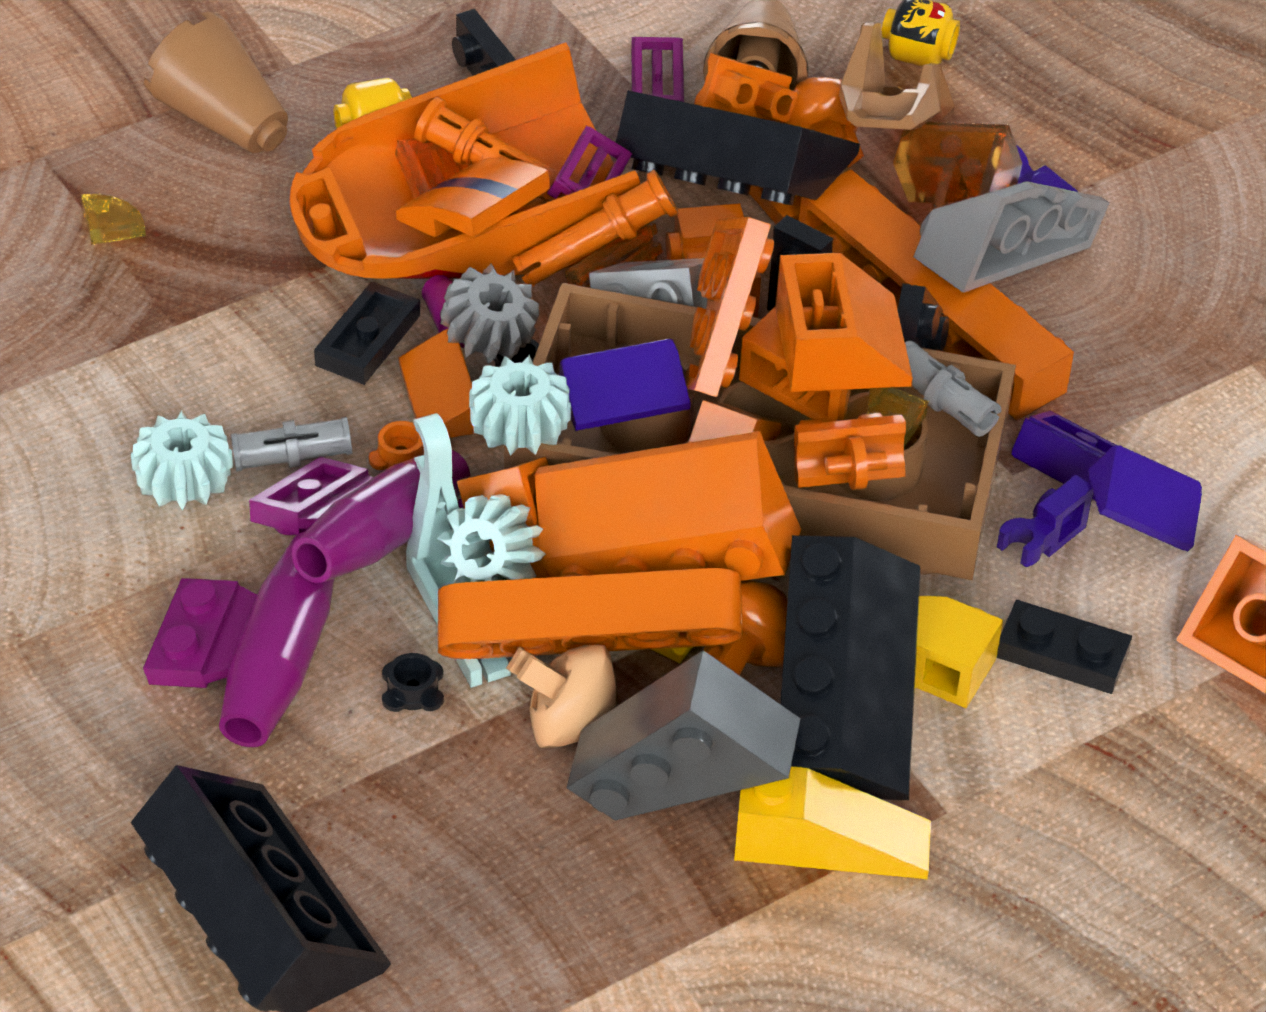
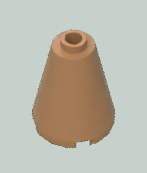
M777 0L749 1L711 43L703 66L704 82L708 73L710 53L793 77L789 86L791 90L799 82L808 79V63L786 7Z
M207 11L201 13L206 18L204 21L193 25L187 19L177 25L161 41L150 57L147 65L154 72L151 81L144 77V86L148 92L161 103L251 153L269 152L277 148L287 135L288 115L229 23L219 14Z

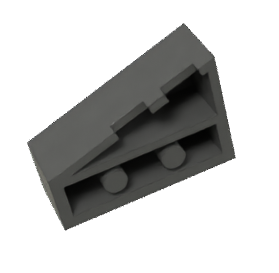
M703 650L581 730L566 788L590 803L598 811L605 813L616 821L788 779L801 718Z

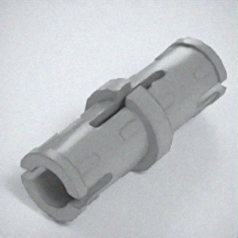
M913 341L905 342L913 377L912 387L924 396L925 404L937 412L943 410L950 414L975 436L981 437L987 434L997 423L999 416L996 414L1001 412V406L965 381L964 373L953 365L946 367Z
M347 417L295 426L294 420L282 422L283 428L231 434L236 471L288 462L289 468L301 466L300 460L352 454Z

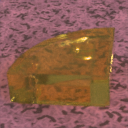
M81 195L82 208L91 245L146 236L144 219L132 204L110 195Z
M894 387L870 388L867 414L881 413L882 416L902 415L906 421L905 447L925 419L928 401Z

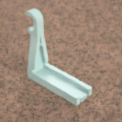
M435 413L413 420L415 429L423 443L424 455L414 457L420 472V479L413 511V529L406 549V566L438 626V589L442 586L453 584L458 569L456 566L446 567L440 564L446 555L451 554L449 546L437 538L443 532L453 530L447 515L451 514L453 510L459 509L452 483V448L450 438L439 414ZM506 657L456 659L471 688L482 685V674L487 682L511 676V672L506 669L509 664Z

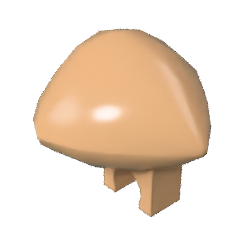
M583 645L570 649L555 657L549 664L519 647L506 667L510 672L517 675L520 681L534 688L530 703V719L536 742L540 748H557L578 742L581 730L615 708V674L611 655L604 645Z

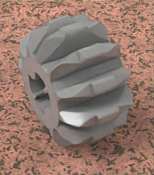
M492 263L484 269L482 274L469 266L467 271L462 274L460 280L454 279L453 283L448 286L444 297L446 301L440 313V324L449 328L447 331L448 343H464L465 358L477 351L483 353L488 364L496 359L497 354L503 357L506 356L511 360L518 353L520 347L525 348L531 342L536 331L534 326L539 316V303L531 299L532 284H516L514 270L505 276L499 275Z

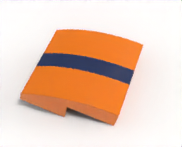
M482 160L469 165L397 209L396 219L435 238L451 228L475 237L550 189L549 170L518 160Z

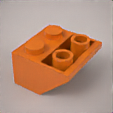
M841 253L780 255L775 309L791 392L912 387L913 377L894 294Z

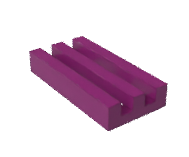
M632 37L631 91L642 93V50H652V96L684 102L683 38ZM662 50H672L673 95H663Z
M586 125L547 194L557 199L561 192L569 195L588 188L607 154L616 158L604 181L620 176L632 153ZM590 142L598 148L577 184L569 178Z

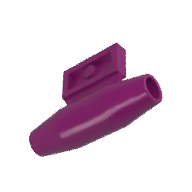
M452 450V483L456 498H458L460 492L457 481L469 478L470 469L465 459L459 453ZM319 457L249 499L250 521L273 527L278 533L283 535H297L305 532L292 547L293 564L299 574L312 583H323L370 566L409 541L413 529V511L420 472L414 458L395 464L377 476L372 477L369 475L367 468Z
M305 532L297 534L292 539L262 583L258 594L240 586L238 581L181 578L143 666L149 685L207 688L209 683L227 678L219 728L228 740L240 746L259 747L266 743L302 686L330 613L335 578L323 583H312L299 574L292 561V547Z

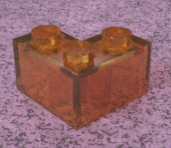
M928 121L922 127L913 130L903 129L893 161L908 202L933 203L931 211L968 198L1016 185L1023 165L1009 125Z

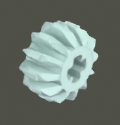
M530 355L522 363H514L504 356L500 368L491 365L484 366L482 375L478 380L472 382V389L469 392L470 421L474 427V433L483 435L488 448L504 444L510 456L517 448H527L536 455L541 443L556 445L561 431L567 429L571 418L569 387L566 377L556 375L552 363L535 366Z
M181 410L177 419L168 420L158 415L154 427L140 428L137 443L133 445L131 463L142 495H153L159 507L170 501H177L183 510L187 501L196 500L207 505L210 493L224 492L227 477L231 475L230 468L233 467L232 450L229 449L227 436L224 434L221 425H211L205 414L192 420L187 419Z
M503 494L493 495L490 499L480 495L469 498L465 502V509H456L447 515L453 530L443 532L437 539L450 547L451 554L446 555L440 564L446 567H457L458 571L454 583L535 578L536 574L530 563L540 561L546 553L533 546L532 538L538 537L544 528L538 525L527 526L525 524L530 507L524 505L512 507L510 496ZM489 540H492L495 552L491 551Z

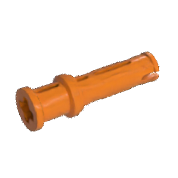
M435 97L426 106L415 129L414 138L420 143L430 141L453 154L454 161L460 165H470L472 162L476 163L488 159H511L534 164L549 170L550 187L559 173L558 171L488 134L489 129L485 122L479 119H474L473 121L466 119L446 108V101L439 97ZM548 191L537 197L546 203L555 200V198L547 194ZM561 192L557 199L566 195Z
M655 170L647 173L646 181L622 195L617 196L612 193L606 196V200L602 202L604 208L584 218L577 224L523 254L513 257V262L518 272L536 262L541 263L539 267L521 277L525 284H532L533 288L539 282L605 246L614 239L621 237L623 241L627 239L631 241L638 237L637 230L665 214L670 217L679 214L670 193Z

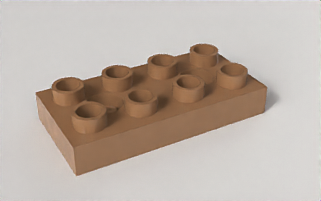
M561 283L533 364L539 366L545 363H552L554 372L560 376V362L564 358L664 339H673L679 353L684 378H686V371L690 364L699 366L700 356L694 354V348L690 347L693 318L697 307ZM752 317L746 331L738 329L731 351L738 354L736 371L728 388L720 386L717 397L687 389L691 402L690 409L578 431H575L570 418L567 429L561 431L557 444L548 445L541 443L536 455L527 448H517L510 456L507 447L504 445L505 469L541 457H547L548 465L550 466L684 444L689 442L702 400L729 404L781 423V432L776 440L764 441L801 527L799 536L856 537L919 565L921 575L936 573L973 580L1008 417L1016 365L922 348L946 367L953 365L964 373L965 381L1001 406V412L996 414L999 416L997 423L987 434L981 437L975 436L961 422L943 410L937 412L925 404L924 396L913 387L852 389L845 420L857 419L859 415L881 413L882 416L902 415L906 421V434L904 437L905 477L868 481L867 488L861 490H852L849 483L798 488L794 473V425H798L801 420H811V418L739 380L742 337L761 320Z

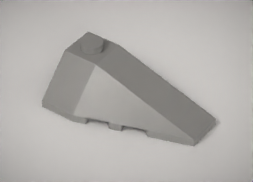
M1028 181L932 210L921 224V239L913 257L964 293L1090 248L1110 202L1100 196Z

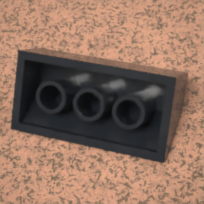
M629 90L627 91L615 142L632 153L630 157L633 158L631 169L646 173L655 170L659 176H663L665 166L676 168L674 179L703 186L706 184L707 176L719 178L717 189L749 196L751 186L763 188L761 199L791 206L794 204L795 196L817 200L858 155L860 148L859 143L807 128Z
M792 535L780 703L801 718L791 766L809 768L879 799L909 800L921 576L919 565L856 537Z
M176 765L131 821V824L146 845L144 847L145 854L156 866L164 871L176 889V900L186 911L195 917L207 935V946L218 958L227 964L239 982L238 991L240 995L254 1008L264 1012L269 1010L307 1012L383 974L391 965L389 959L263 784Z

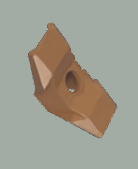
M865 22L861 25L860 36L845 71L839 91L846 119L856 127L905 130L920 128L929 120L942 121L949 119L953 115L955 106L941 64L930 63L923 65L917 89L886 86L881 24L879 22Z

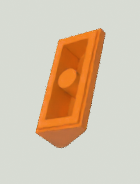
M448 329L398 357L415 419L437 413L446 426L449 438L476 433H474V427L470 421L469 392L472 389L471 378L460 344L448 343Z

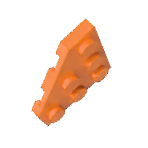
M751 217L716 220L699 274L697 291L701 292V296L707 298L706 309L697 307L694 313L690 347L694 348V354L700 356L699 366L689 365L685 378L687 389L717 397L720 386L724 388L729 387L738 362V354L731 352L738 329L746 331L755 310L756 297L749 295L756 272L763 274L766 271L772 256L774 240L767 238L771 224Z

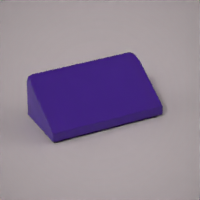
M664 339L568 357L560 362V376L566 377L569 387L571 421L575 431L690 409L691 402L679 353L673 339Z
M1050 410L1025 418L1012 448V455L1014 458L1063 484L1074 475H1078L1091 484L1088 469L1116 444Z
M1120 445L1110 448L1088 469L1099 514L1178 549L1188 552L1194 547L1202 497V486L1198 480Z

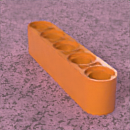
M724 568L464 582L449 584L438 589V653L454 659L513 657L519 647L537 656L562 654L583 645H604L608 651L715 646L737 642L743 636L741 575L736 571Z

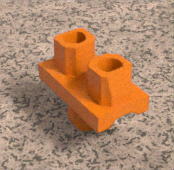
M710 53L705 84L696 95L694 104L778 122V120L788 122L798 96L796 91L789 89L793 77Z
M881 413L859 415L857 419L824 422L822 419L801 420L798 425H794V473L798 488L849 483L852 490H861L867 488L868 481L905 477L904 437L906 434V421L902 415L882 416Z

